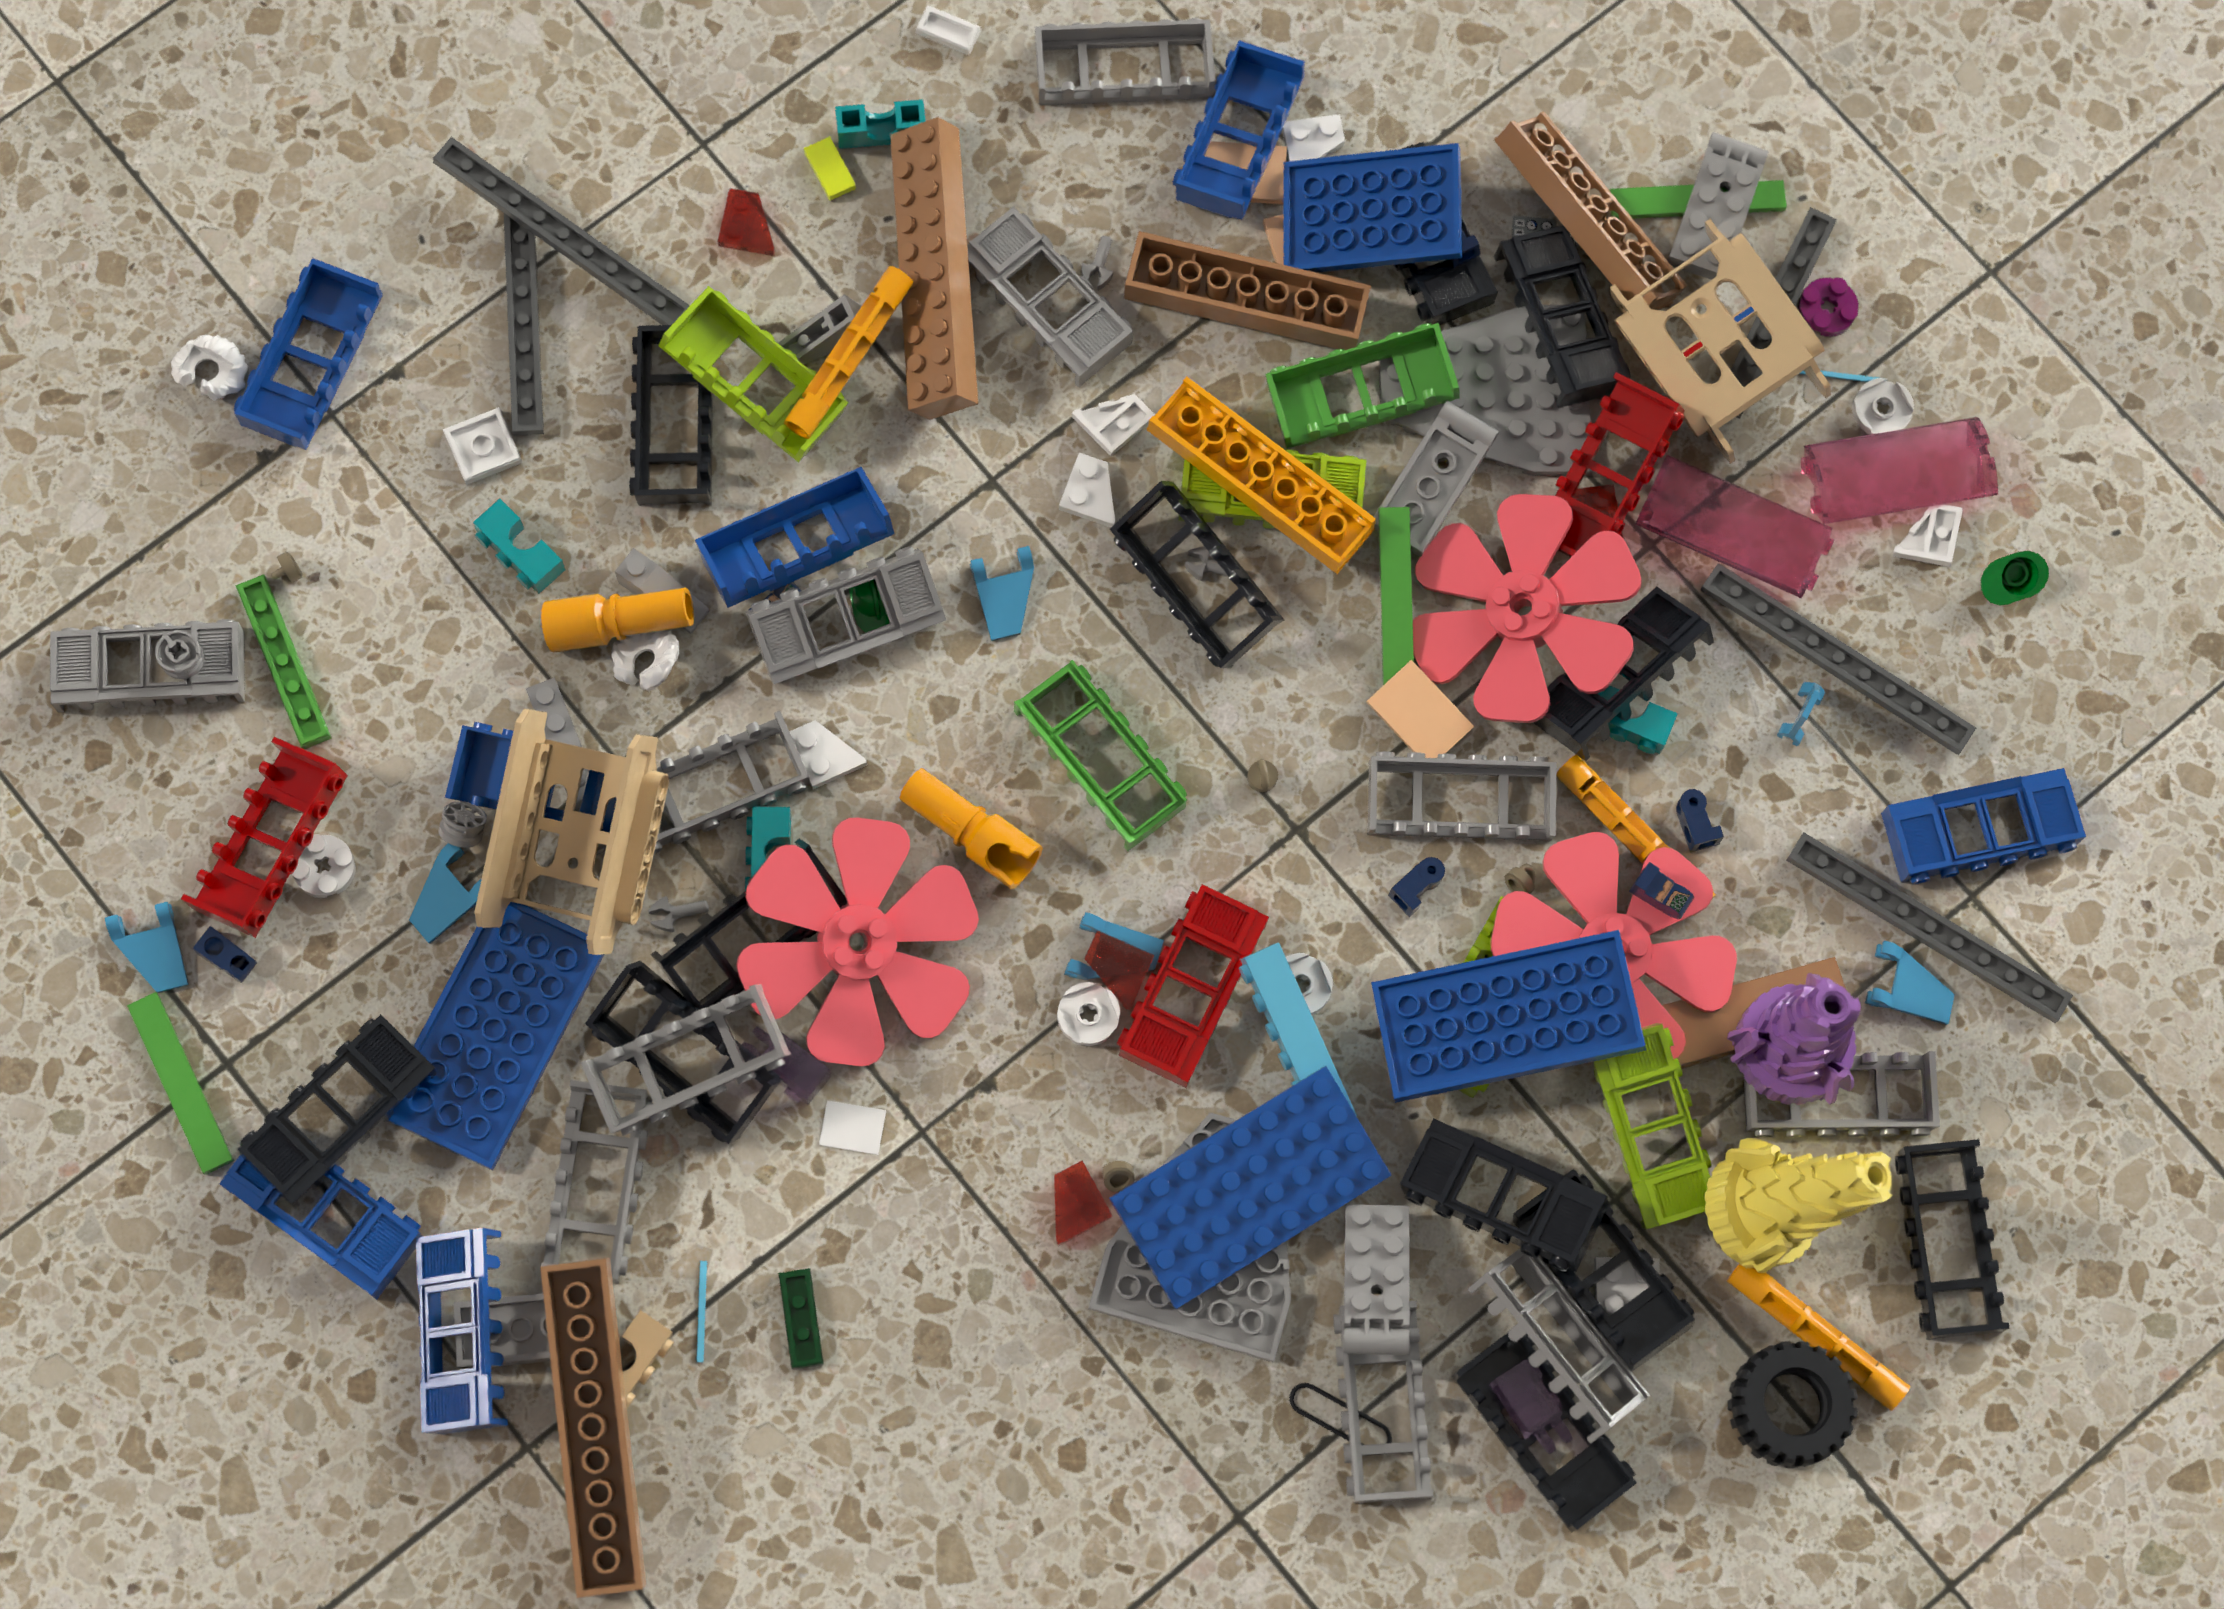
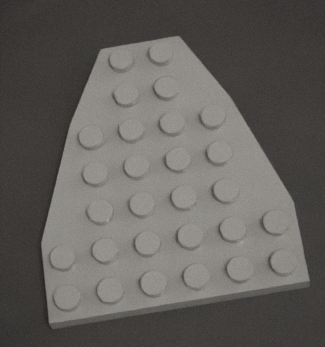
M1543 305V308L1547 310L1564 305ZM1526 307L1513 308L1441 331L1459 385L1460 398L1449 402L1499 431L1484 458L1496 461L1495 465L1502 467L1509 465L1521 469L1524 474L1531 476H1566L1573 464V461L1570 459L1572 452L1575 449L1580 450L1588 437L1585 429L1591 422L1590 401L1557 409L1555 403L1561 390L1558 383L1549 384L1547 382L1546 374L1550 364L1547 357L1538 359L1536 355V347L1540 341L1537 333H1527L1525 329V322L1529 316ZM1585 312L1549 321L1559 346L1586 340ZM1392 357L1380 360L1379 362L1380 404L1393 401L1398 397H1404ZM1445 403L1385 422L1391 425H1399L1404 431L1413 435L1418 433L1425 436ZM1588 469L1584 476H1591L1593 471Z
M1210 1112L1194 1132L1184 1140L1182 1145L1162 1165L1231 1124L1235 1119ZM1122 1223L1105 1248L1088 1310L1274 1363L1291 1301L1287 1241L1181 1307L1174 1309L1124 1223Z

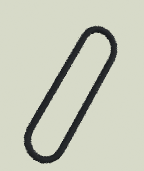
M1300 1383L1291 1390L1289 1396L1290 1405L1297 1413L1349 1441V1436L1298 1408L1294 1402V1396L1299 1389L1309 1388L1346 1408L1345 1402L1309 1383ZM1358 1410L1360 1417L1385 1431L1387 1434L1386 1444L1392 1442V1435L1387 1426Z

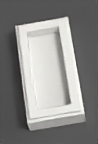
M927 5L916 27L917 35L970 55L981 32L980 26Z

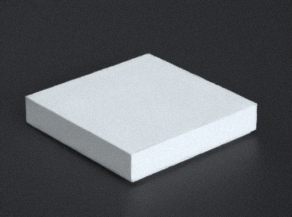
M499 407L443 429L466 485L523 463Z

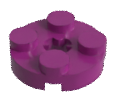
M1840 277L1834 279L1820 278L1811 282L1803 290L1797 308L1811 329L1820 332L1821 336L1834 337L1849 329L1858 315L1859 304L1855 292L1848 286L1846 280ZM1828 301L1835 306L1833 308L1835 312L1829 313L1828 309L1823 310L1821 305Z

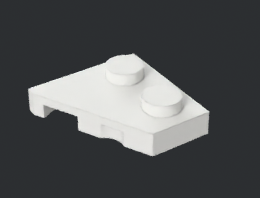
M1340 114L1286 121L1282 129L1284 143L1287 146L1288 161L1323 158L1327 154L1334 153L1343 147L1345 143Z
M1135 394L1121 397L1118 401L1099 403L1098 407L1083 411L1080 408L1072 412V418L1111 457L1149 424V419L1155 416Z
M1079 453L1060 501L1059 510L1111 528L1115 524L1108 463Z
M1933 502L1924 512V516L1909 530L1908 535L1903 541L1896 545L1893 557L1951 567L1963 508Z
M816 720L789 731L809 775L812 789L867 766L863 756Z

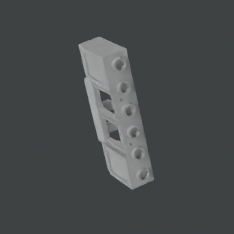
M1014 206L967 245L968 263L975 268L978 281L982 285L988 282L996 291L997 301L1001 305L1008 303L1014 309L1017 322L1021 326L1027 323L1034 330L1037 343L1041 347L1047 344L1054 351L1056 363L1061 368L1067 365L1075 374V384L1078 387L1132 344L1133 328L1130 323L1113 311L1112 305L1104 296L1099 297L1092 290L1093 286L1090 281L1083 275L1079 276L1073 270L1070 260L1065 255L1060 256L1053 249V244L1044 234H1040L1034 228L1029 217L1024 213L1020 214ZM1042 253L1061 274L1027 301L1008 279ZM1069 282L1087 300L1088 304L1055 330L1036 308Z
M912 546L905 547L895 552L896 557L887 560L884 557H878L868 561L866 568L857 571L855 567L845 569L837 573L838 578L828 582L826 578H821L809 583L810 588L798 592L797 588L781 593V599L769 603L768 599L753 603L751 605L752 609L746 611L772 683L776 684L811 670L819 669L946 621L923 552L918 548L913 550ZM875 579L890 624L859 635L843 590ZM834 594L850 639L819 650L803 605Z
M230 619L218 620L217 623L189 621L185 625L173 626L170 623H157L154 627L142 628L140 625L129 624L123 626V629L96 626L89 630L64 628L61 631L50 632L51 705L59 713L64 712V705L78 704L83 710H91L94 708V703L109 702L114 708H124L125 701L140 700L144 706H155L157 699H172L175 704L184 705L187 704V698L203 697L208 703L218 702V696L234 695L238 702H245V632L238 621ZM174 630H183L192 634L204 652V663L200 671L180 682L151 683V640H159L164 634ZM140 641V684L107 685L108 642Z

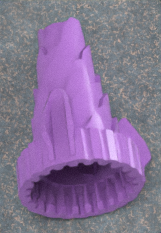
M1812 973L1807 974L1805 985L1785 984L1783 987H1774L1767 993L1764 992L1743 1013L1742 1018L1737 1024V1030L1728 1033L1727 1039L1732 1041V1046L1735 1049V1055L1730 1059L1732 1063L1738 1065L1748 1084L1752 1085L1758 1093L1766 1095L1772 1101H1780L1782 1104L1788 1105L1791 1103L1801 1105L1809 1101L1814 1102L1819 1099L1820 1101L1825 1099L1829 1105L1836 1102L1839 1087L1847 1091H1851L1854 1087V1079L1850 1068L1854 1062L1853 1056L1856 1054V1035L1853 1025L1861 1011L1860 1001L1858 998H1852L1842 986L1836 984L1831 979L1821 978L1820 975Z

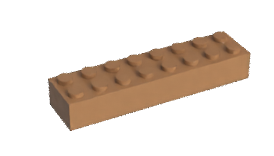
M1139 231L1125 283L1124 299L1326 347L1348 350L1357 347L1371 285Z

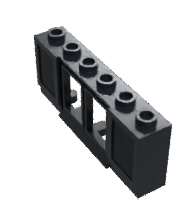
M1420 142L1418 144H1412L1402 149L1424 147L1425 144L1424 142ZM1461 217L1462 230L1466 238L1471 235ZM1480 255L1457 267H1453L1450 259L1419 270L1416 263L1394 265L1397 271L1401 270L1405 278L1404 286L1408 295H1413L1418 304L1416 305V310L1421 321H1426V323L1431 325L1439 323L1440 326L1493 305L1498 293Z
M1562 225L1501 241L1494 258L1495 261L1506 259L1508 265L1504 271V279L1507 283L1515 281L1518 288L1514 298L1517 308L1526 307L1529 314L1525 322V329L1527 333H1537L1540 341L1536 347V355L1538 359L1547 357L1550 364L1546 374L1547 382L1549 384L1558 383L1561 393L1555 403L1557 409L1602 398L1605 395L1610 396L1617 384V381L1613 378L1615 373L1617 372L1630 379V370L1619 350L1617 339L1612 337L1609 330L1607 315L1600 309L1597 301V292L1589 283L1586 266L1581 261L1574 238ZM1570 277L1580 302L1544 310L1534 285ZM1585 312L1596 337L1559 346L1549 321Z
M1657 586L1622 617L1617 625L1624 627L1631 634V637L1634 635L1659 654L1638 673L1625 664L1619 674L1629 682L1607 701L1599 694H1586L1579 691L1566 673L1558 676L1547 687L1550 696L1549 710L1542 719L1534 722V724L1585 761L1590 758L1586 743L1594 736L1601 741H1606L1610 736L1608 723L1616 715L1623 721H1627L1632 715L1629 703L1637 696L1644 701H1649L1653 696L1651 683L1658 676L1666 681H1670L1674 677L1675 672L1672 663L1681 656L1688 662L1692 661L1696 655L1694 643L1698 639H1701L1709 646L1714 643L1710 624Z
M381 1014L375 1020L371 1018L359 1029L360 1034L352 1042L348 1040L335 1052L337 1057L328 1065L326 1063L321 1064L312 1073L313 1079L305 1087L300 1085L288 1096L290 1101L283 1108L279 1109L277 1107L265 1117V1124L256 1132L254 1130L250 1131L240 1141L241 1146L238 1148L240 1155L294 1209L300 1205L298 1199L310 1188L316 1189L323 1182L322 1177L334 1165L340 1166L346 1160V1154L358 1142L363 1144L370 1137V1131L381 1120L387 1121L394 1114L393 1109L404 1098L410 1099L417 1092V1086L426 1077L430 1076L433 1078L436 1075L435 1067ZM346 1062L382 1096L357 1121L322 1087ZM313 1094L348 1127L324 1152L288 1118Z
M1434 1118L1400 1183L1403 1193L1406 1194L1405 1198L1418 1206H1422L1423 1203L1434 1207L1433 1211L1444 1218L1451 1219L1454 1216L1463 1220L1462 1224L1473 1231L1479 1232L1480 1229L1491 1233V1238L1501 1244L1508 1245L1509 1242L1521 1247V1252L1532 1258H1538L1540 1255L1549 1259L1551 1266L1564 1272L1567 1269L1577 1272L1609 1206L1607 1195ZM1477 1157L1507 1170L1487 1213L1456 1200ZM1517 1175L1548 1188L1527 1232L1497 1219Z
M1575 1169L1564 1175V1177L1594 1189L1591 1181L1584 1174L1579 1176ZM1548 1188L1513 1213L1512 1221L1517 1228L1528 1231ZM1609 1205L1599 1226L1620 1250L1619 1254L1582 1281L1573 1270L1567 1269L1566 1272L1558 1270L1549 1264V1259L1540 1257L1633 1372L1691 1329L1695 1321L1693 1317L1695 1312L1685 1299L1679 1300L1672 1291L1674 1290V1285L1664 1273L1659 1275L1652 1266L1654 1261L1644 1248L1639 1250L1633 1243L1634 1236L1629 1228L1623 1223L1619 1225L1612 1217L1614 1211ZM1628 1260L1648 1285V1288L1609 1316L1589 1289Z
M1506 1333L1455 1372L1452 1377L1539 1493L1543 1495L1569 1531L1573 1533L1637 1484L1633 1478L1635 1472L1625 1460L1620 1461L1613 1452L1615 1446L1605 1434H1602L1591 1444L1586 1438L1596 1431L1593 1426L1595 1423L1593 1417L1589 1412L1579 1419H1574L1571 1416L1570 1409L1576 1403L1573 1400L1575 1395L1569 1386H1566L1559 1393H1554L1550 1390L1549 1383L1556 1378L1553 1375L1555 1369L1548 1359L1538 1367H1533L1529 1363V1357L1536 1351L1533 1349L1535 1343L1528 1334L1515 1342ZM1539 1381L1560 1408V1411L1525 1438L1521 1439L1500 1411ZM1567 1418L1587 1443L1588 1447L1549 1476L1528 1447Z

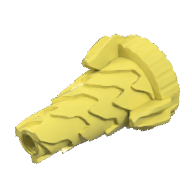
M1758 1138L1740 1140L1739 1148L1729 1149L1725 1154V1160L1717 1164L1712 1171L1711 1178L1708 1179L1707 1191L1705 1192V1213L1708 1217L1709 1228L1713 1232L1715 1241L1721 1246L1722 1251L1745 1268H1755L1757 1272L1765 1273L1773 1267L1793 1262L1795 1259L1803 1256L1804 1251L1809 1249L1812 1239L1817 1237L1818 1233L1842 1224L1841 1219L1860 1213L1873 1204L1888 1200L1892 1196L1889 1192L1892 1183L1889 1168L1891 1159L1883 1152L1857 1155V1152H1851L1827 1158V1154L1812 1157L1810 1153L1791 1159L1790 1154L1787 1155L1780 1152L1779 1146Z

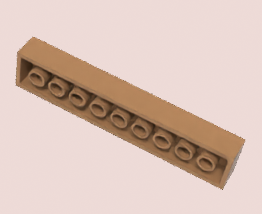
M940 117L930 119L890 135L899 269L905 272L913 281V285L901 301L908 410L929 420L978 404L959 128Z
M610 1258L540 1266L576 1597L581 1598L641 1590L647 1584Z

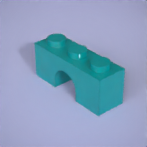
M924 99L895 101L894 108L885 113H870L865 110V104L835 106L839 149L891 145V134L926 121Z
M500 498L473 522L477 532L474 535L476 539L486 549L491 546L497 552L495 555L497 560L506 569L512 567L518 573L516 578L527 590L532 587L540 594L566 570L563 560L542 539L529 549H518L513 546L515 537L524 530L521 518Z
M1609 685L1604 691L1597 694L1608 701L1620 689ZM1649 702L1643 715L1638 718H1629L1627 721H1623L1616 715L1608 723L1610 737L1619 742L1628 741L1638 745L1637 748L1645 753L1660 754L1666 745L1678 713Z
M753 807L752 816H747L746 834L752 835V847L746 846L745 860L746 865H751V877L756 874L765 862L770 849L778 845H791L792 815L790 807ZM745 877V891L748 886L747 881L751 877Z

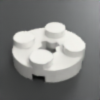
M1885 378L1870 380L1860 388L1852 402V412L1856 423L1873 439L1889 438L1898 435L1907 427L1912 418L1914 410L1913 398L1906 387L1898 382L1894 384L1893 382L1886 381L1887 379ZM1878 402H1881L1882 405L1888 404L1890 406L1887 414L1880 413L1877 410Z
M314 834L311 843L305 847L298 859L297 868L292 873V876L297 885L310 896L326 898L335 893L339 894L346 890L354 879L356 872L354 856L348 845L341 839L331 835ZM328 859L331 869L329 871L323 870L321 874L317 873V862Z
M1296 953L1287 956L1286 959L1295 979L1301 977L1302 981H1308L1310 984L1302 995L1311 1015L1319 1012L1329 1001L1332 991L1333 979L1330 970L1324 962L1310 957L1309 954Z
M1092 982L1079 983L1069 988L1063 995L1057 1011V1020L1061 1031L1072 1043L1079 1046H1094L1107 1041L1117 1030L1120 1017V1007L1115 995L1107 988L1105 989ZM1088 1006L1090 1010L1096 1009L1097 1014L1094 1016V1021L1082 1020L1080 1015L1083 1014L1084 1007Z

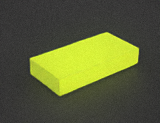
M830 136L804 148V154L829 201L856 190V184Z

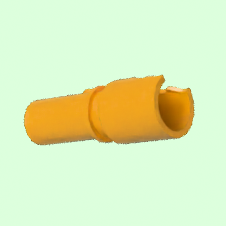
M686 587L623 597L616 593L612 594L609 599H606L601 594H591L545 601L541 610V622L547 647L551 652L555 653L604 646L614 637L617 640H625L628 635L690 627L694 624V607L691 594Z
M920 768L911 776L900 793L899 798L903 803L953 838L954 845L957 847L964 846L966 848V856L1010 889L1016 888L1028 876L1041 856L1043 848L1040 844L1000 815H987L985 813L986 809L983 806L976 807L924 768Z

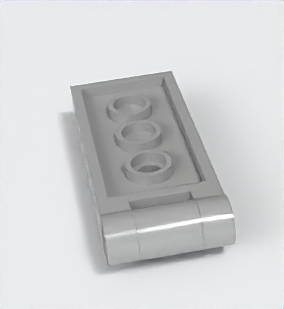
M1715 132L1712 133L1667 260L1671 266L1677 268L1712 243L1706 233L1705 221L1708 219L1713 221L1728 241L1741 233L1769 151ZM1720 188H1726L1728 192H1722ZM1708 251L1682 270L1712 280L1717 276L1719 262L1712 252Z
M1449 401L1440 410L1380 506L1410 507L1411 552L1419 557L1423 555L1499 433L1496 429ZM1445 462L1448 464V468L1442 469L1438 466V463ZM1377 510V512L1374 515V517L1376 518L1374 528L1377 532H1379Z
M1345 1204L1344 1353L1409 1355V1206Z
M543 1293L501 1297L500 1301L489 1302V1319L499 1320L503 1327L501 1333L490 1335V1352L503 1355L504 1362L502 1366L551 1361ZM471 1301L453 1302L455 1325L472 1322ZM472 1333L455 1336L457 1367L460 1370L473 1368Z

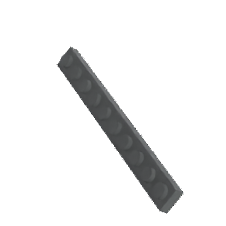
M450 137L433 157L435 165L661 325H672L690 306L453 137Z
M1719 563L1716 565L1700 589L1955 754L1959 755L1976 730L1975 726Z
M1804 832L1786 861L2053 1023L2059 1021L2073 997L2069 992Z

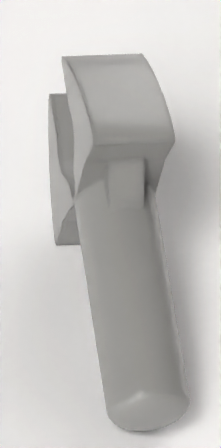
M1109 236L1101 237L1094 262L1090 265L1082 263L1081 275L1085 276L1088 280L1096 271L1098 272L1100 279L1097 291L1104 288L1113 277V271L1107 270L1105 267L1112 239Z
M1205 546L1188 551V556L1199 558L1203 562L1200 565H1195L1185 561L1186 569L1196 579L1202 581L1203 574L1207 572L1228 576L1217 561L1212 559Z
M665 896L655 902L648 912L649 914H655L660 911L667 913L668 915L665 919L651 921V925L663 931L674 932L673 924L678 918L706 913L709 911V905L706 900L673 906L669 904L668 897Z

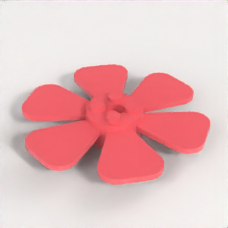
M1517 494L1506 498L1499 505L1497 511L1498 524L1512 572L1503 576L1474 531L1462 523H1452L1445 526L1438 532L1423 555L1419 557L1415 565V574L1418 582L1425 589L1486 602V609L1426 613L1413 619V655L1419 668L1434 684H1445L1454 680L1498 636L1502 643L1475 690L1473 696L1474 706L1479 715L1487 720L1533 723L1542 719L1550 707V696L1536 648L1547 644L1573 685L1579 691L1586 694H1597L1604 691L1613 682L1634 651V642L1631 634L1624 627L1563 614L1562 606L1615 603L1630 600L1640 590L1642 579L1625 540L1621 535L1612 531L1596 533L1550 579L1545 577L1544 574L1571 527L1573 521L1572 509L1568 502L1561 497ZM1528 606L1532 608L1526 615L1518 614L1519 610L1523 607Z
M857 817L841 821L835 827L832 835V846L848 905L838 906L809 855L802 848L796 845H783L776 848L765 860L746 888L748 906L761 916L818 931L817 942L750 944L739 954L736 967L745 991L753 985L762 984L764 995L775 1019L782 1018L788 1014L830 971H833L838 977L808 1030L806 1046L812 1056L824 1062L869 1066L877 1062L885 1048L884 1036L869 979L877 975L906 1026L913 1034L921 1038L938 1036L946 1029L966 1002L970 989L968 979L962 971L954 967L897 952V942L963 940L974 933L979 917L962 874L954 867L947 865L935 866L927 871L884 914L878 907L908 855L910 838L906 830L899 824ZM855 933L861 934L864 939L862 948L857 951L853 950L849 943L850 937ZM756 1003L751 1004L754 1011L760 1015Z
M1590 832L1555 843L1544 854L1542 861L1543 870L1549 880L1584 919L1587 925L1582 929L1533 895L1524 891H1514L1507 894L1500 901L1497 908L1490 941L1492 955L1498 956L1619 930L1641 1028L1655 1023L1663 1024V1028H1668L1673 1040V1046L1670 1047L1673 1059L1678 1058L1684 1051L1686 1043L1685 1034L1679 1024L1649 991L1640 978L1645 974L1694 1008L1703 1012H1715L1728 1002L1736 969L1737 953L1734 946L1727 939L1711 935L1652 944L1650 935L1707 908L1713 898V888L1710 880L1676 850L1666 847L1655 849L1647 856L1641 872L1651 862L1660 868L1659 871L1672 879L1674 883L1688 889L1694 896L1693 901L1682 918L1675 919L1637 896L1632 895L1626 914L1617 913L1619 851L1614 839L1605 833Z

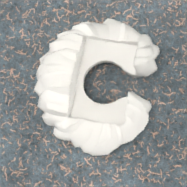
M201 335L195 340L188 341L171 361V374L174 380L182 384L183 387L195 382V370L200 362L211 360L217 363L219 366L218 375L208 382L202 379L200 387L201 394L208 396L213 401L224 398L227 394L237 393L245 387L244 377L248 371L245 356L240 354L234 342H229L226 338H221L219 335L214 337Z
M671 630L628 635L625 640L615 641L611 654L614 662V677L626 684L635 685L639 681L634 675L635 660L641 653L649 651L655 654V659L650 667L639 674L640 688L646 691L655 690L656 687L660 686L667 679L674 663L678 659L679 641L676 636L672 635Z

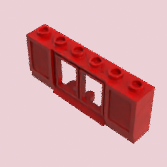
M1617 372L1613 376L1617 384L1610 397L1605 395L1600 402L1602 411L1595 424L1590 422L1585 429L1588 437L1580 450L1575 449L1571 454L1572 466L1565 477L1561 475L1556 482L1558 491L1555 496L1567 501L1573 513L1571 527L1558 551L1569 557H1572L1596 533L1612 531L1621 535L1625 527L1624 518L1628 511L1632 512L1636 508L1640 499V495H1638L1643 484L1647 485L1652 479L1655 472L1653 468L1658 457L1662 458L1665 455L1670 444L1669 438L1673 431H1677L1680 428L1685 417L1683 414L1685 410L1679 403ZM1608 432L1649 452L1634 480L1593 461ZM1588 469L1628 489L1613 518L1572 498Z
M276 737L271 742L280 750V753L274 764L263 761L259 765L258 770L265 777L259 790L255 791L247 788L244 791L243 799L250 804L242 818L231 815L228 819L227 824L234 831L228 844L224 845L216 842L212 847V853L219 858L210 873L201 869L196 875V880L203 885L196 899L186 894H183L181 900L193 910L256 938L260 929L264 926L273 906L282 894L286 880L296 870L298 859L305 847L311 843L315 829L319 822L326 817L331 804L342 789L348 776L336 763ZM271 801H275L303 814L287 842L256 829ZM250 838L281 851L266 880L234 867Z
M1203 884L1198 893L1191 892L1184 907L1189 911L1184 920L1180 918L1177 920L1171 933L1175 939L1171 947L1165 945L1158 959V963L1162 964L1157 975L1151 973L1144 987L1148 994L1144 1002L1137 1001L1130 1016L1135 1020L1130 1030L1127 1028L1123 1029L1116 1044L1121 1046L1120 1057L1186 1089L1217 1027L1218 1021L1230 1001L1237 982H1239L1242 976L1239 967L1242 966L1240 959L1253 954L1263 929L1265 930L1269 920L1268 916L1258 912V910ZM1186 938L1231 959L1217 988L1172 967ZM1167 977L1212 998L1198 1027L1153 1006Z

